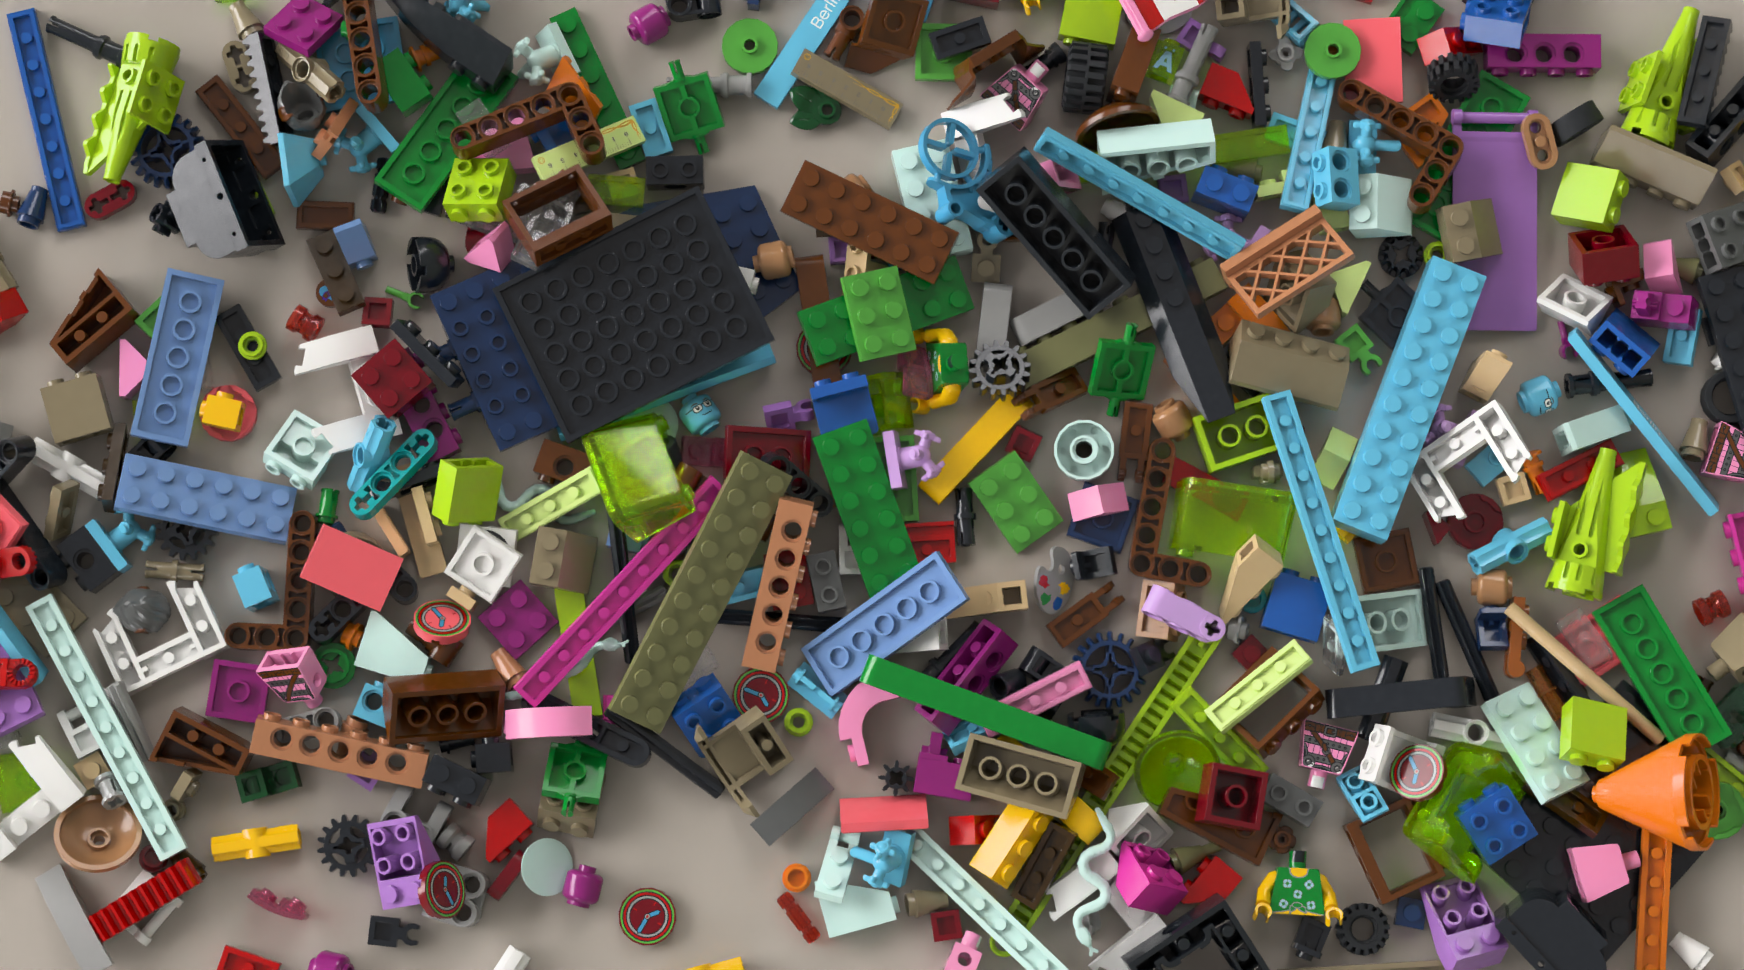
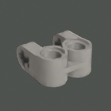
M399 784L382 814L380 822L389 820L394 815H398L401 818L412 816L404 810L415 788ZM442 800L436 806L427 823L421 821L433 846L454 809L452 805Z
M452 863L462 874L466 895L463 905H468L471 908V917L467 921H463L458 913L449 919H439L431 917L424 909L421 915L458 927L475 926L482 917V907L487 891L490 888V880L481 871ZM475 876L480 882V888L477 892L471 893L468 890L467 883L470 878Z

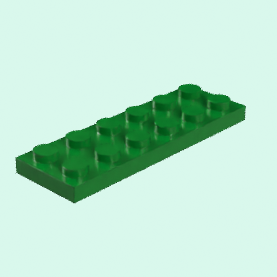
M1481 70L1479 72L1480 88H1478V92L1476 94L1472 93V98L1470 99L1465 97L1464 102L1461 103L1458 109H1462V112L1522 113L1531 97L1488 72ZM1450 122L1446 130L1452 133V125ZM1462 123V131L1511 132L1515 124ZM1446 146L1442 149L1446 155L1452 156L1451 146ZM1438 170L1428 172L1432 179L1443 177L1442 173ZM1452 175L1427 213L1412 214V225L1441 241L1435 210L1443 206L1452 205ZM1418 193L1413 196L1418 203L1428 201L1425 194Z
M511 72L493 95L487 90L486 92L478 90L471 83L472 80L465 75L458 76L452 73L375 177L374 183L422 214L450 176L454 160L458 158L454 154L450 141L452 130L457 126L498 110L518 83L519 77ZM463 139L458 145L467 146L471 140Z
M955 255L948 258L935 285L907 272L899 275L912 331L975 309ZM844 295L797 312L816 367L857 352Z
M867 418L815 436L812 439L868 595L872 598L919 563Z
M1643 584L1591 613L1668 743L1688 733H1702L1708 738L1711 746L1733 734Z

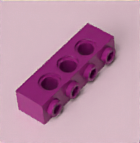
M1525 33L1520 49L1483 43V70L1491 73L1494 77L1508 76V73H1519L1520 77L1537 76V73H1548V77L1557 78L1564 77L1565 73H1576V77L1588 78L1601 69V34ZM1515 50L1518 52L1520 61H1511L1508 58L1507 51ZM1542 50L1546 52L1548 61H1539L1536 57V51ZM1564 51H1572L1576 55V62L1567 61L1564 57Z
M409 347L405 348L421 368L425 367L424 362ZM436 386L421 398L430 401V407L426 412H417L415 403L403 413L413 433L419 429H429L433 424L442 425V434L436 438L438 449L427 461L428 463L433 461L440 463V459H448L462 452L459 444L463 443L457 428L451 429L446 420L451 416L444 402L438 404L434 396L438 392ZM423 439L419 441L420 446L426 448L429 445L428 441Z
M983 618L937 679L981 695L988 686L989 679L999 672L1019 645L1003 630ZM919 703L914 708L923 718L947 736L953 732L962 720Z

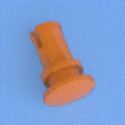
M423 44L419 46L418 50H414L412 46L408 47L409 54L417 64L415 69L419 73L422 72L421 66H431V62L440 59L439 56Z
M1541 449L1529 451L1533 458L1531 461L1526 459L1522 468V472L1527 473L1535 495L1543 493L1535 479L1537 475L1545 472L1542 467L1544 462L1539 460L1537 456L1542 453Z

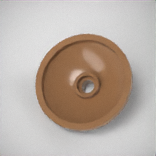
M96 794L80 798L63 811L57 818L54 826V843L60 857L73 868L90 873L108 872L127 863L138 851L143 835L142 826L128 802L117 809L106 810L102 806V795ZM96 842H104L102 845H95Z

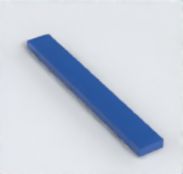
M30 8L6 14L57 231L62 233L86 227L87 222L36 9Z

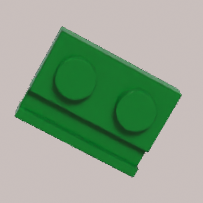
M1401 0L1389 16L1400 17L1401 50L1411 57L1418 47L1416 39L1428 34L1445 9L1432 0Z

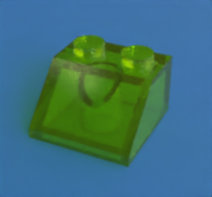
M880 372L866 376L878 424V432L873 434V436L882 435V432L894 430L900 432L914 428L906 372Z

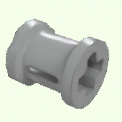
M113 771L102 773L96 777L94 785L96 789L100 790L103 798L102 806L106 810L117 809L128 801Z

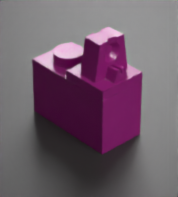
M1634 290L1630 318L1641 327L1695 331L1699 302L1690 295Z
M932 731L929 746L922 745L921 752H919L913 792L970 802L971 793L954 789L963 759L954 758L953 763L947 762L948 749L941 748L943 733Z

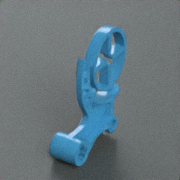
M940 118L926 126L919 137L918 151L922 163L934 175V177H928L926 184L937 191L938 210L935 212L937 222L946 225L954 219L962 221L971 226L975 231L982 233L985 240L991 244L1000 243L1013 235L1012 231L996 213L984 210L978 205L980 195L976 189L981 181L992 173L990 145L987 143L978 147L977 140L972 131L964 123L953 118ZM938 125L947 126L945 143L928 138L933 127ZM955 130H957L967 141L970 151L956 147L943 156L941 170L932 161L928 148L940 152L954 143ZM980 154V166L976 176L972 180L969 173H971L976 167ZM952 156L969 160L968 167L964 172L958 174L951 173ZM963 178L967 184L955 185L942 180L956 181Z

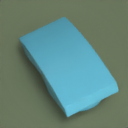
M1359 765L1341 774V776H1337L1336 782L1364 824L1389 811V808L1375 785L1358 779L1360 773Z

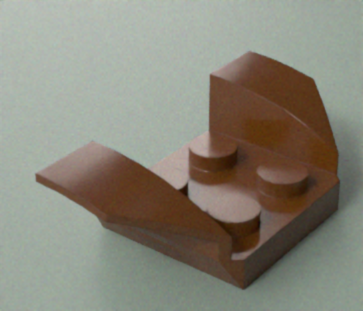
M870 0L858 43H850L844 67L872 74L901 59L905 60L913 57L929 1Z
M1015 29L970 56L953 68L954 80L961 92L952 100L947 110L949 111L972 96L976 87V73L1009 53L1016 64L1024 65L1044 51L1045 45L1027 43L1026 39Z

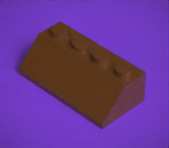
M497 669L384 677L382 705L388 744L502 736L506 684Z

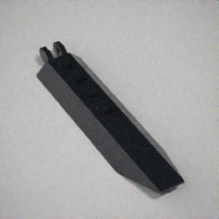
M1122 201L1126 212L1113 219L1112 224L1129 267L1137 275L1135 278L1136 285L1174 380L1208 423L1235 414L1232 387L1229 383L1227 356L1177 231L1136 208L1133 209V206Z

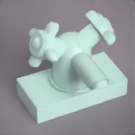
M557 22L547 24L535 36L540 48L533 50L529 47L530 38L528 37L520 40L514 48L513 56L517 58L521 54L527 61L518 71L517 76L520 79H529L530 86H538L543 83L549 84L550 78L545 77L544 70L551 68L554 74L562 57L565 55L572 60L571 65L578 74L581 72Z

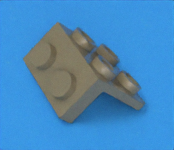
M604 774V780H603V785H602V790H601V796H602V792H603V788H604V784H605V780H606V774ZM541 796L538 807L537 827L550 832L569 833L579 838L594 837L599 805L575 802L573 816L568 817V807L565 817L561 814L564 800Z

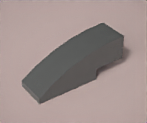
M815 767L750 825L771 846L831 793L834 788Z

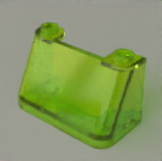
M655 412L610 423L581 437L610 518L620 530L636 543L697 511L693 502L695 494L688 483L683 484L677 478L663 441L664 438L668 437L667 430L670 429L668 422L662 414L658 416Z
M1183 478L1177 481L1168 549L1176 550V555L1183 557H1193V552H1206L1234 557L1235 553L1254 534H1257L1281 553L1282 561L1284 562L1296 510L1292 493L1203 478Z
M1457 742L1449 746L1443 755L1448 770L1447 778L1443 782V788L1432 799L1415 803L1404 822L1403 833L1410 842L1462 881L1474 884L1481 873L1483 864L1477 855L1471 853L1474 846L1453 813L1459 810L1457 806L1466 799L1473 798L1474 800L1483 794L1482 790L1493 782L1498 784L1502 782L1508 785L1518 803L1521 802L1526 792L1521 789L1524 782L1498 750L1466 742Z

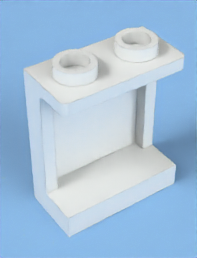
M1375 723L1374 729L1369 736V745L1365 758L1360 765L1358 779L1396 792L1391 785L1389 773L1391 763L1400 751L1414 744H1425L1436 749L1443 757L1446 747L1397 731L1391 726Z

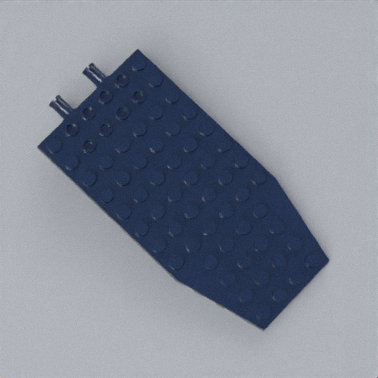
M755 185L703 194L738 266L755 270L752 256L757 255L758 246L763 243L780 240ZM668 200L640 204L619 214L638 216ZM528 253L511 260L501 273L487 270L430 295V299L448 339L446 344L439 347L442 350L440 355L446 361L448 359L458 361L471 389L469 396L451 404L449 403L447 407L454 421L475 411L481 412L500 453L559 427L492 290L537 267ZM793 268L789 276L773 280L764 279L761 272L755 274V277L760 279L757 293L753 296L764 317L799 292L798 279Z

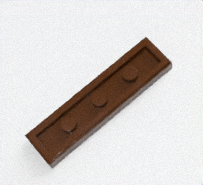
M215 75L195 91L233 140L244 141L254 167L265 181L282 169L279 151L274 145L263 143V139L267 136L264 132H261L260 127L218 75Z

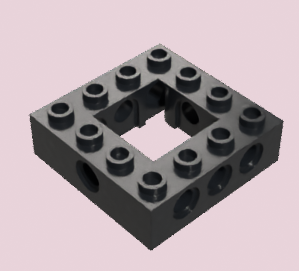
M1215 893L1121 956L1128 970H1163L1161 964L1168 968L1178 966L1182 963L1181 959L1198 948L1203 949L1212 938L1232 970H1270L1226 900L1218 893Z

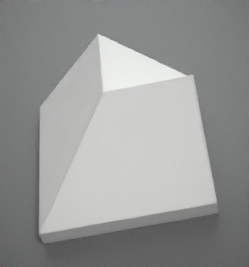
M1146 802L1109 809L1108 820L1113 825L1115 831V842L1111 850L1118 858L1120 856L1121 844L1124 841L1136 844L1141 843L1157 849L1174 833Z

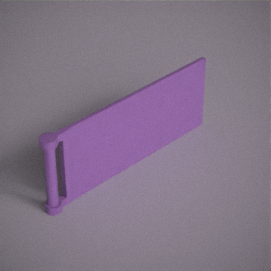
M1452 109L1451 111L1452 133L1458 136L1464 144L1460 162L1452 173V205L1491 198L1503 252L1501 255L1457 263L1459 266L1487 276L1467 331H1535L1537 329V169L1528 161L1521 132L1462 131V123L1521 124L1527 115L1538 113V110H1528L1527 113L1462 112V109ZM1533 122L1530 126L1533 133L1537 132L1538 124L1536 122ZM1452 147L1453 156L1457 154V151L1454 147Z

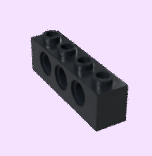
M1744 76L1712 111V115L1709 117V127L1707 129L1698 128L1685 142L1686 156L1715 167L1744 134Z

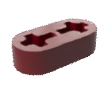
M121 179L120 184L111 183L91 194L84 203L85 212L94 220H105L131 206L137 199V190L127 180ZM120 187H124L126 190L130 189L127 192V199L124 200L121 197L112 199L119 195ZM98 200L100 203H104L109 200V203L102 206V213L99 214L96 211H92L95 207V201Z
M519 849L488 889L487 894L495 900L500 901L521 874V862L524 851Z

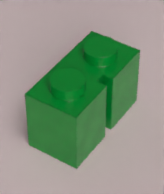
M397 47L383 57L388 93L405 118L433 100V96L430 93L433 86L424 74L420 77L413 69L417 64L408 51L402 54Z

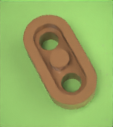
M1540 113L1527 115L1521 123V134L1528 161L1536 169H1549L1558 160V150L1551 122L1545 115ZM1533 122H1536L1539 126V130L1536 133H1533L1530 129ZM1540 150L1546 153V157L1542 161L1537 157Z

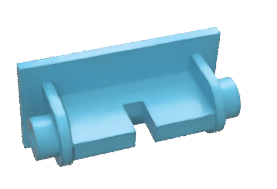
M805 661L797 668L787 682L791 688L830 719L834 717L848 697L843 691L835 697H830L813 668Z

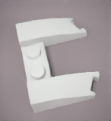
M1010 93L979 100L941 113L942 118H953L964 123L974 134L978 147L985 144L984 132L1026 117L1022 109H1017L1013 112L1005 102V100L1010 99L1012 96ZM955 130V148L958 147L970 151L963 135ZM980 154L976 167L971 173H969L972 180L976 176L980 166ZM958 157L962 173L968 167L969 160ZM979 196V207L994 212L985 200Z
M372 325L300 344L298 349L305 350L302 366H295L294 374L297 376L348 363L352 375L379 352ZM354 379L353 383L363 415L311 430L315 439L320 434H323L332 444L333 448L328 451L330 455L354 449L356 443L363 442L369 424L375 415H384ZM399 418L394 421L397 427L392 440L399 438L403 434Z
M1495 399L1420 452L1410 482L1436 523H1441V517L1456 515L1458 520L1467 517L1443 473L1488 442L1514 484L1521 478L1518 472L1526 459L1531 461L1533 458L1504 407Z
M176 581L166 582L188 629V633L139 656L125 627L113 612V608L107 612V615L112 620L102 632H99L97 629L92 631L115 682L123 681L130 696L153 686L152 683L202 659L207 660L231 648L225 641L223 629L198 581H193L194 588H177Z
M40 735L35 736V744L20 747L18 740H13L8 744L41 789L0 821V861L57 814L62 813L84 796L87 790Z
M1108 851L1091 859L1089 868L1107 880L1112 889L1109 903L1129 927L1130 931L1088 966L1092 970H1098L1099 967L1106 970H1128L1121 956L1165 928L1166 924L1154 912L1128 907L1116 887L1118 863ZM1077 864L1051 884L1046 895L1053 894L1056 910L1049 912L1052 921L1057 920L1098 889L1079 874Z

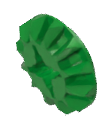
M330 643L320 646L314 652L326 676L328 675L329 667L323 662V659L334 661L340 655L338 665L344 670L343 673L333 671L332 674H329L323 687L329 689L340 688L354 678L357 667L354 666V654L347 650L344 645Z

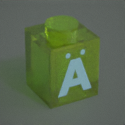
M1165 38L1163 41L1158 39L1145 77L1171 86L1185 48L1180 47L1181 44L1175 40Z

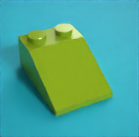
M1646 448L1619 453L1625 464L1614 470V478L1639 462L1647 463L1643 481V493L1638 502L1636 522L1631 531L1630 539L1671 529L1672 524L1666 500Z

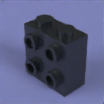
M434 754L422 778V781L428 783L426 789L440 796H445L446 793L454 796L453 802L471 809L472 805L480 807L492 780L437 754Z

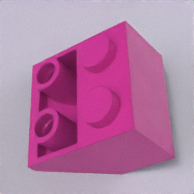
M1124 841L1120 849L1116 887L1128 907L1167 916L1188 893L1182 882V876L1174 869L1170 862V856L1163 849Z

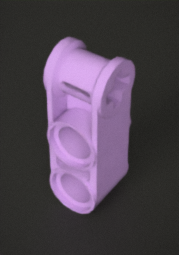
M1153 584L1141 609V612L1145 615L1164 622L1169 627L1190 635L1201 642L1218 641L1225 634V623L1220 617L1202 609L1199 605L1187 599L1176 596L1170 590ZM1212 623L1211 629L1214 630V633L1207 635L1208 629L1205 628V625Z

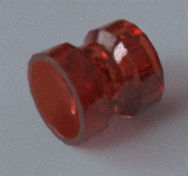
M299 304L290 315L285 328L293 333H300L304 340L310 342L315 340L320 333L325 319L318 314H310L308 308Z
M1720 589L1711 592L1709 597L1705 599L1700 597L1692 601L1694 613L1704 627L1712 624L1714 619L1718 617L1723 619L1732 613L1728 600Z

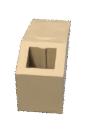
M1492 349L1491 352L1486 350L1472 361L1458 392L1481 404L1486 403L1513 363L1507 360L1508 356L1498 350Z
M1254 534L1235 553L1219 606L1220 617L1225 624L1232 618L1238 617L1243 607L1251 599L1257 598L1263 587L1270 580L1276 579L1284 567L1281 553L1257 534Z
M1025 580L965 587L963 589L970 600L946 618L956 619L1027 611L1028 600Z

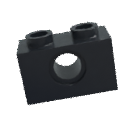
M703 155L646 156V186L648 191L690 190L696 186H699L700 190H704Z
M84 525L56 546L61 552L58 556L66 568L72 567L78 575L74 579L83 591L89 589L90 592L96 594L123 574L117 570ZM92 554L94 558L93 565L88 569H84L81 565L83 556Z

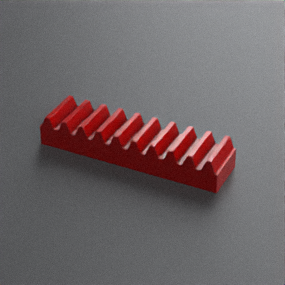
M189 857L184 858L157 874V876L139 885L134 890H131L126 895L118 898V900L88 917V920L100 941L104 943L198 886L203 881Z

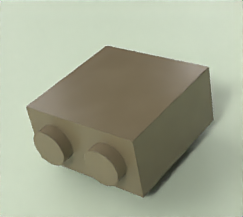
M91 370L79 372L74 375L75 379L65 382L63 378L47 382L48 387L40 389L54 442L60 447L113 432L114 421L102 378L97 373L92 374Z

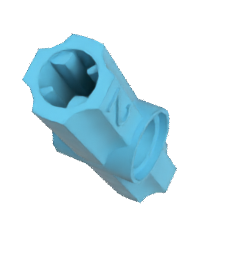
M375 415L369 424L363 442H358L354 446V465L346 483L350 491L356 493L390 457L389 445L397 426L394 420L388 419L385 415Z
M1544 517L1515 531H1512L1510 528H1503L1494 535L1491 543L1467 554L1468 562L1476 575L1484 574L1507 561L1511 564H1519L1528 556L1529 550L1545 543L1547 536L1552 535L1553 530Z

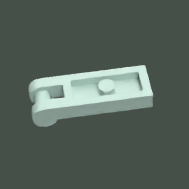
M833 825L815 887L814 897L842 904L855 860L850 855V850L853 847L859 846L862 832L841 833V827ZM838 842L849 843V847L838 846Z

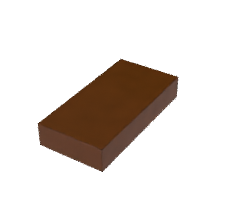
M304 200L300 207H297L296 229L333 230L337 226L355 220V203Z

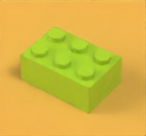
M1265 393L1235 403V414L1208 423L1202 415L1192 418V428L1209 475L1278 452L1261 402L1263 397L1272 394Z

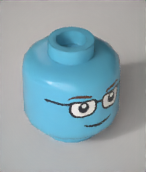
M1541 375L1523 382L1516 396L1521 410L1533 417H1537L1558 407V398L1562 396V393L1556 381L1551 382L1547 376Z
M692 393L682 400L683 407L679 411V418L691 434H700L701 437H704L719 427L721 412L709 395L702 394L697 396L696 393Z

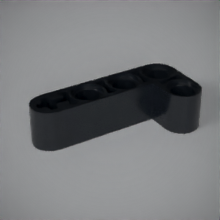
M400 567L388 594L399 604L410 605L418 598L419 591L415 580ZM402 584L411 585L413 587L412 594L408 597H401L397 593L399 586ZM338 594L312 619L308 628L309 634L315 643L328 645L368 607ZM340 604H348L351 606V613L346 617H339L335 613L336 608ZM331 614L334 621L339 625L335 627L334 623L332 622L327 627V630L329 632L328 635L324 636L323 634H320L319 636H317V626L320 625L323 628L326 627L330 623V620L327 616Z

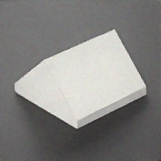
M1563 273L1538 296L1536 302L1543 313L1574 328L1578 327L1580 331L1593 336L1612 303L1613 297L1596 288L1584 286L1581 281Z

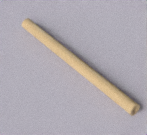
M1513 602L1507 607L1504 613L1608 704L1628 708L1627 720L1655 745L1662 742L1665 736L1657 726Z

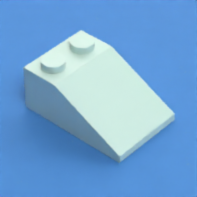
M1421 588L1358 596L1376 652L1428 645ZM1334 625L1337 656H1344Z

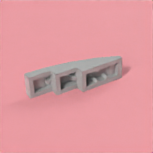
M58 864L35 878L45 902L82 970H105L114 964L112 958L88 920L90 912L62 864Z

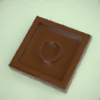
M1409 527L1390 531L1387 541L1381 545L1362 537L1352 539L1363 595L1420 584Z

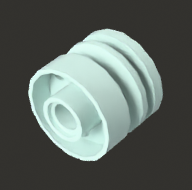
M1077 420L1067 424L1059 432L1054 443V456L1059 468L1066 476L1077 481H1091L1101 477L1110 468L1114 458V443L1110 433L1101 424L1091 420ZM1086 443L1092 447L1093 451L1089 457L1081 458L1076 454V449L1080 444Z

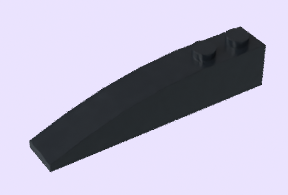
M385 0L406 27L425 46L449 64L448 68L458 76L465 75L471 79V83L482 92L487 90L494 95L513 70V51L510 47L464 16L457 14L455 18L446 11V6L436 1L434 5H431L428 0Z

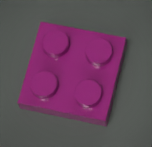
M291 0L263 26L266 36L309 58L341 27L344 16L314 0Z
M521 579L477 617L516 661L559 623Z
M214 659L205 716L255 723L258 714L264 715L270 687L256 674L259 665Z

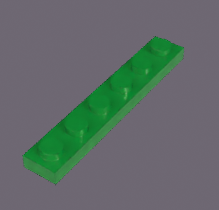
M573 7L549 18L551 23L557 22L581 71L578 75L584 77L590 91L603 104V108L596 120L600 129L627 118L576 8ZM640 145L613 156L619 170L631 168L646 161Z

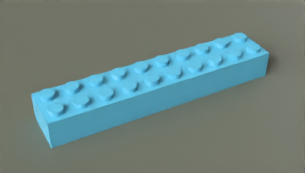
M1434 255L1426 263L1331 512L1335 527L1380 545L1387 541L1487 276Z

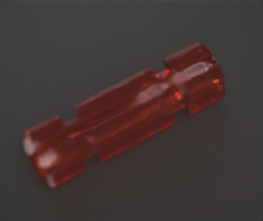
M785 892L777 898V903L782 909L785 908L787 911L786 915L798 931H802V936L807 943H813L820 937L819 931L815 926L812 927L810 924L811 920L799 904L796 905L794 903L795 899L790 892Z

